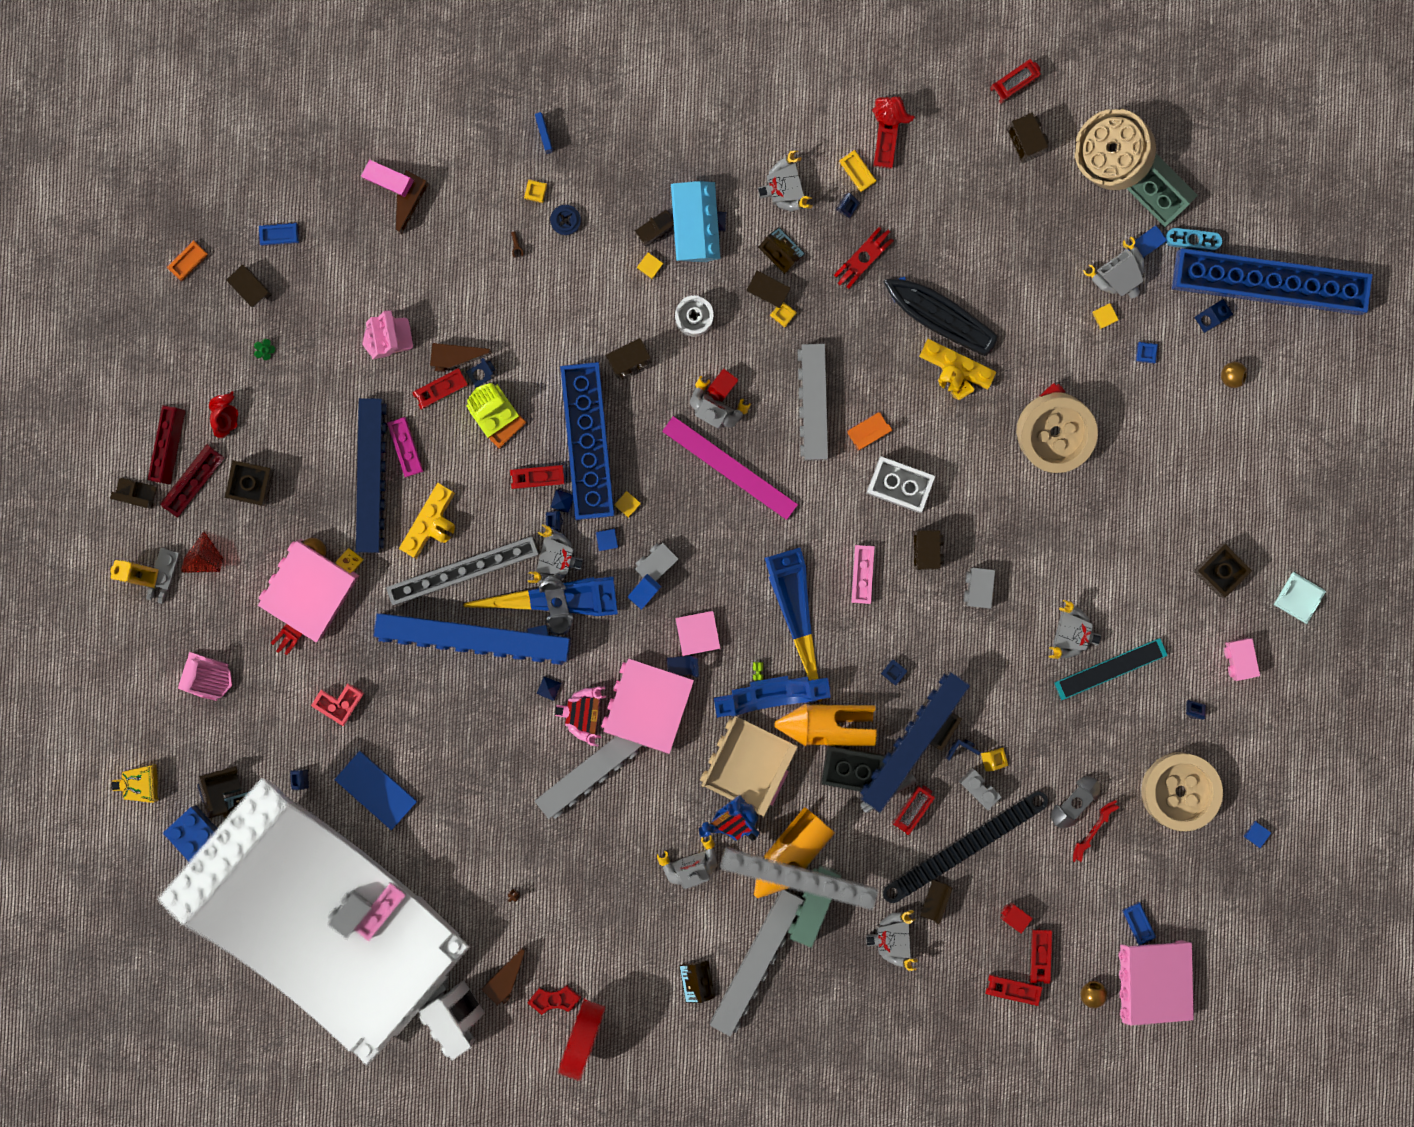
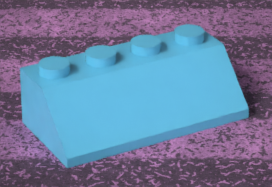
M695 181L671 184L676 261L709 262L721 259L715 182Z

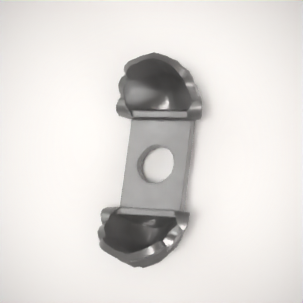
M550 575L540 583L539 592H545L550 616L546 618L549 629H551L553 634L562 635L571 628L573 617L569 613L564 584L558 578ZM552 599H561L562 605L559 607L554 606Z
M1088 776L1082 777L1076 782L1079 787L1061 806H1054V809L1051 811V819L1055 826L1069 828L1077 823L1075 819L1093 800L1097 801L1100 795V785L1097 779ZM1076 797L1082 800V806L1078 809L1073 808L1071 804L1072 800Z

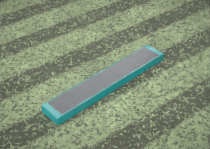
M1158 638L1053 683L1060 699L1064 700L1168 655L1161 638Z

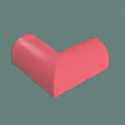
M348 683L339 698L336 699L321 689L311 706L344 726L363 697L364 692Z

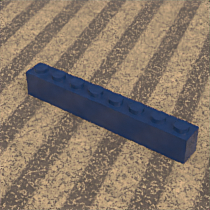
M359 398L356 508V552L382 553V549L385 548V538L382 537V530H385V518H382V511H385L386 501L383 499V491H386V480H383V472H386V461H383V453L387 451V443L384 442V434H387V423L384 422V415H387V403H384L383 399Z
M952 672L944 673L938 681L940 683L939 687L936 690L932 689L927 696L929 701L925 706L921 705L917 710L916 715L918 716L915 721H910L904 729L907 732L903 737L899 736L895 741L893 752H888L883 758L882 762L884 764L881 769L877 768L871 776L873 779L869 785L865 784L861 789L860 799L879 813H881L970 687L969 684Z

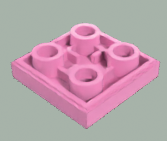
M713 611L675 618L683 656L720 649Z

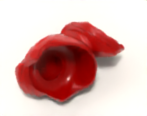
M879 97L875 100V107L872 111L877 122L881 121L886 125L892 126L899 123H910L915 119V116L909 115L906 112L901 97Z
M233 391L229 394L217 395L208 404L211 411L210 424L214 436L218 438L227 437L230 431L238 426V410L234 406L229 405L234 399Z

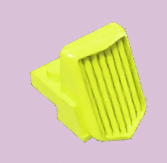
M489 383L476 387L467 399L468 405L466 407L487 438L519 417L498 384L495 386Z

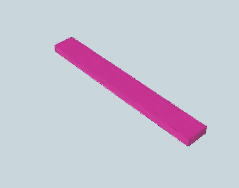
M674 416L662 432L785 520L789 518L798 505Z

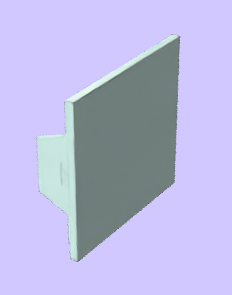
M1292 572L1273 605L1307 624L1326 591Z

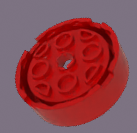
M583 999L557 1074L580 1081L606 1006Z

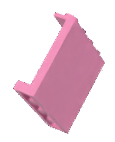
M300 539L290 544L287 550L289 551L286 558L283 557L278 565L280 569L277 574L274 573L268 582L270 586L267 590L264 589L259 596L261 601L258 606L311 640L318 642L324 636L359 575L355 572L349 573L303 544L304 540Z
M628 659L627 663H622L620 673L623 675L621 681H616L613 691L617 693L615 699H610L607 709L611 711L609 717H604L601 726L605 728L603 732L670 754L694 680Z
M1178 940L1175 943L1120 945L1119 959L1121 961V970L1119 977L1121 980L1120 998L1122 1002L1120 1016L1122 1022L1128 1025H1143L1194 1020L1192 943Z

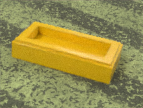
M855 150L839 160V163L860 193L876 183V179Z

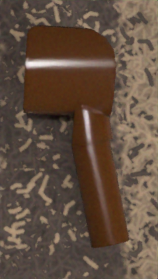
M516 231L511 232L514 243L512 255L516 258L514 254L516 249L521 250L522 256L524 251L519 246Z

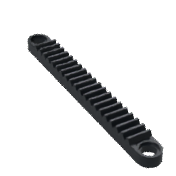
M1034 791L885 885L882 890L884 899L889 903H896L950 870V868L955 867L958 863L974 855L977 851H980L996 839L1002 837V835L1007 834L1010 830H1013L1044 810L1048 804L1047 796L1043 792ZM1037 795L1043 798V803L1040 806L1033 804V798ZM895 888L898 892L897 896L889 898L887 896L888 889Z

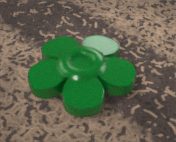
M263 339L262 343L257 341L254 344V348L257 349L254 352V356L258 359L262 357L263 360L267 361L271 358L269 353L275 352V347L270 345L271 341L269 339Z

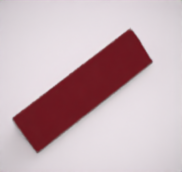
M162 405L147 480L171 484L185 417L184 409Z
M206 444L162 500L161 506L178 518L225 457Z

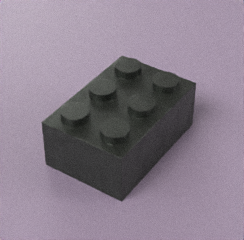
M827 745L820 783L832 787L861 791L865 784L869 785L873 780L871 778L873 772L877 768L881 769L884 764L882 760L885 756Z

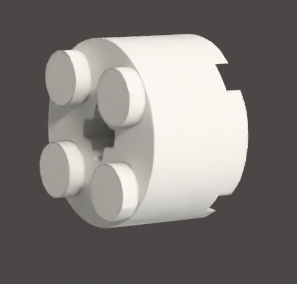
M688 296L678 304L675 311V320L678 328L685 335L692 337L701 336L713 324L714 314L712 306L704 298ZM692 312H695L696 315H700L697 317V320L695 321L693 320V318H689L692 316Z

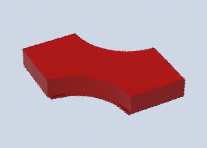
M567 984L557 991H546L539 987L527 1003L541 1015L554 1008L570 1012L581 996Z

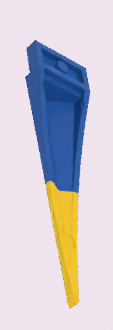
M796 548L766 557L765 562L770 575L768 578L808 678L811 681L818 679L811 632L806 565L801 548Z
M591 577L563 583L566 588L564 592L569 613L593 616L618 614L613 577L595 579ZM539 588L463 604V607L512 608L549 611L545 592H539ZM553 598L552 604L559 607L562 605V601L559 598Z

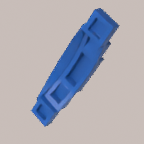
M788 676L750 682V687L732 690V695L715 697L714 704L718 718L737 716L775 706L816 702L819 699L831 698L828 678L808 681V677L788 680Z

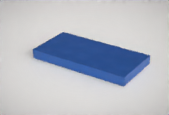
M361 750L334 779L390 830H393L417 803L414 797Z

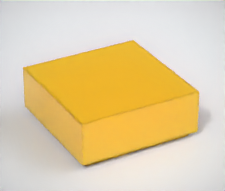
M528 179L524 199L543 203L547 184Z
M648 252L637 266V269L653 279L663 266V263Z
M783 302L781 308L776 307L770 314V317L785 328L797 312Z
M1110 303L1092 312L1100 329L1118 321Z
M626 491L614 505L629 518L641 503Z

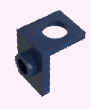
M1222 299L1194 318L1205 333L1231 317L1233 313L1225 300ZM1204 315L1211 319L1210 325L1203 323L1202 318Z
M482 358L480 359L481 363L466 371L475 388L495 377L493 372L496 369L490 360L487 362ZM478 369L483 370L485 373L484 378L479 381L474 378V372Z
M693 655L667 657L668 672L679 676L693 675L694 677H699L697 657Z
M956 738L945 758L950 761L959 744L977 755H980L981 752L974 749L975 744L967 739L962 742Z

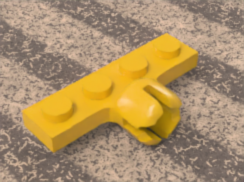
M930 339L926 340L919 357L942 368L938 382L943 389L947 382L950 383L947 390L949 392L957 391L964 379L988 390L996 374V371Z
M439 483L436 484L399 547L400 550L417 559L430 537L441 543H446L451 539L444 532L446 530L454 534L455 525L445 519L443 514L455 492Z

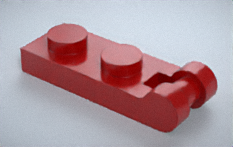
M879 121L873 167L892 169L898 124L892 125V129L884 128L885 124Z
M460 368L413 391L412 394L414 398H417L420 410H423L467 387L468 384ZM426 392H428L431 396V398L427 400L423 395Z
M563 465L510 470V476H512L513 481L511 489L565 485ZM520 475H525L526 482H520Z
M1032 929L1030 983L1043 982L1044 984H1050L1052 930ZM1037 969H1044V973L1037 974Z
M989 974L988 981L990 982L989 986L986 987L985 994L1035 1006L1039 1005L1042 986ZM997 983L1002 984L1001 991L996 990Z

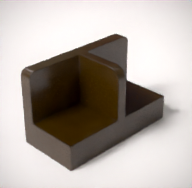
M666 209L656 217L649 218V221L636 229L635 233L644 246L647 247L674 229L673 218Z
M243 264L226 279L252 308L263 298L267 300L272 295Z
M756 271L747 288V292L762 299L763 302L766 301L777 308H781L791 288Z
M119 478L116 492H111L110 499L152 509L157 487Z

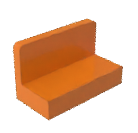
M878 412L849 429L847 433L859 451L890 433L892 429L885 422L881 413Z

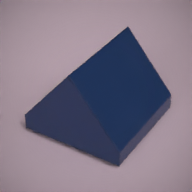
M846 193L835 210L850 219L860 202L851 193Z
M308 769L291 770V789H308Z

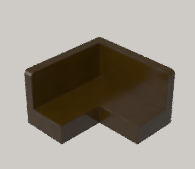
M237 766L199 776L198 785L208 819L228 814L224 795L241 791Z

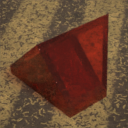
M204 531L185 556L181 569L182 573L221 571L223 557Z

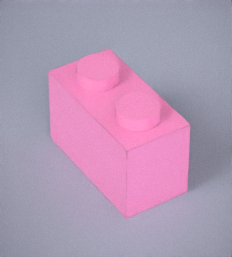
M1252 638L1225 643L1224 653L1225 657L1229 658L1230 663L1228 672L1229 676L1233 677V680L1239 681L1260 676Z

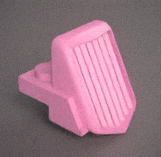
M384 311L379 317H371L366 322L367 328L365 329L362 344L369 355L372 356V360L388 357L393 353L408 351L413 348L411 330L407 318L392 317V311Z
M189 652L178 689L202 698L217 701L218 698L223 697L232 687L231 671L228 668L229 664Z

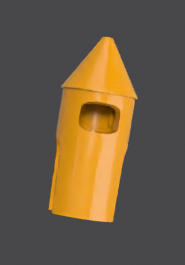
M805 703L775 721V728L805 747L807 745L875 746L876 730L841 728L837 723L873 722V714L876 707L875 705H807Z
M804 807L763 857L806 869L834 836L835 832ZM756 879L754 896L761 898L789 887Z

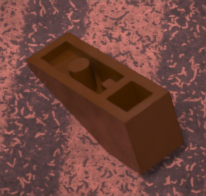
M407 170L403 175L410 177L414 181L406 197L397 194L396 230L400 234L405 230L429 185L426 180Z
M432 343L430 366L435 368L434 371L446 372V369L452 370L491 355V350L487 348Z
M524 946L481 989L497 1006L501 1002L505 1004L512 997L510 993L513 990L526 951Z

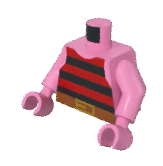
M605 687L584 688L574 693L572 698L568 699L567 706L556 705L555 716L565 717V726L568 727L569 732L591 746L598 747L599 745L595 744V738L601 739L600 735L595 734L600 699L606 698V696L601 695V690L606 689Z

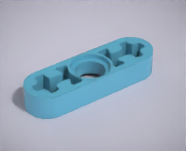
M1172 228L1165 235L1166 243L1172 247L1215 251L1222 244L1221 236L1215 232ZM1175 232L1177 237H1183L1184 233H1186L1184 237L1185 244L1182 243L1183 239H1177L1173 242V238H1170V236ZM1191 234H1195L1199 239L1196 245H1192L1188 240ZM1203 235L1205 236L1204 240H1210L1214 237V241H1217V244H1214L1212 247L1210 242H1204L1203 246H1201Z

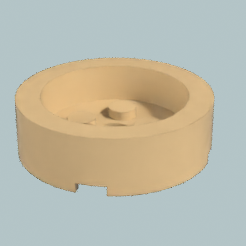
M1108 109L1095 114L1082 126L1076 138V152L1074 153L1079 170L1090 181L1104 189L1122 190L1135 185L1149 172L1155 159L1156 142L1151 129L1137 115L1124 109ZM1112 143H1117L1116 152L1108 151Z
M1055 392L1040 396L1025 407L1019 417L1016 434L1021 451L1032 464L1047 472L1063 473L1079 467L1089 458L1097 442L1098 429L1093 414L1081 401L1069 394ZM1055 426H1058L1060 428V433H1058L1057 435H1051V429Z
M1177 752L1160 757L1146 771L1142 781L1141 794L1146 810L1158 823L1177 831H1192L1205 826L1215 817L1222 803L1223 787L1217 771L1210 763L1198 756ZM1178 786H1183L1186 790L1185 794L1181 797L1177 796L1175 792Z

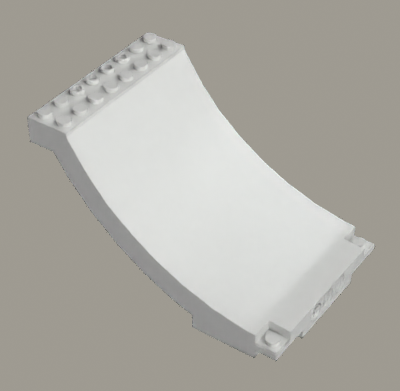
M264 779L259 781L158 899L182 925L223 948L277 987L320 1023L349 1052H354L366 1065H369L393 1036L399 1035L448 978L446 976L447 973L470 948L459 937L460 934L421 896L415 895L357 846L309 811L289 799L272 782ZM390 882L406 894L369 941L355 930L346 939L328 925V916L334 908L338 910L342 905L341 899L346 893L351 894L353 890L371 904L376 901Z

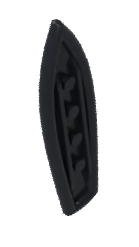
M884 279V284L895 302L909 316L928 329L983 356H987L995 347L998 335L949 298L929 287L912 281Z

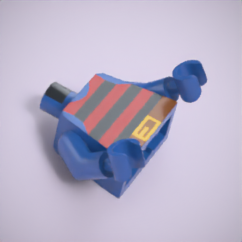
M740 795L716 812L710 825L708 822L702 824V827L699 828L700 836L708 837L711 833H722L734 840H738L746 835L751 841H754L760 834L754 828L758 820L754 806L747 804Z

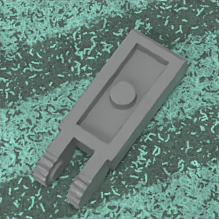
M160 548L154 567L159 569L155 588L149 587L146 596L147 600H152L157 586L162 588L158 596V603H164L167 591L170 590L180 553Z

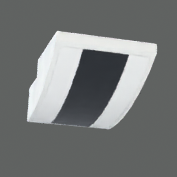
M465 981L451 988L438 1002L459 1036L474 1025L485 1013Z

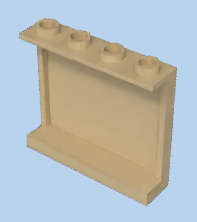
M735 716L734 719L730 718L725 728L728 731L725 737L721 735L717 746L720 748L717 754H712L708 762L711 764L709 771L704 770L700 781L703 782L701 786L731 800L740 795L747 804L754 806L755 812L764 816L798 746Z

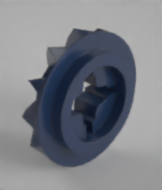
M560 205L553 210L550 223L553 230L558 234L571 235L579 228L581 217L573 206ZM560 214L564 217L570 216L569 222L571 226L566 223L561 225L562 219Z

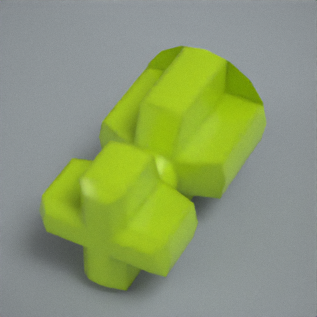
M753 662V671H756V674L753 675V680H763V674H761L763 662Z

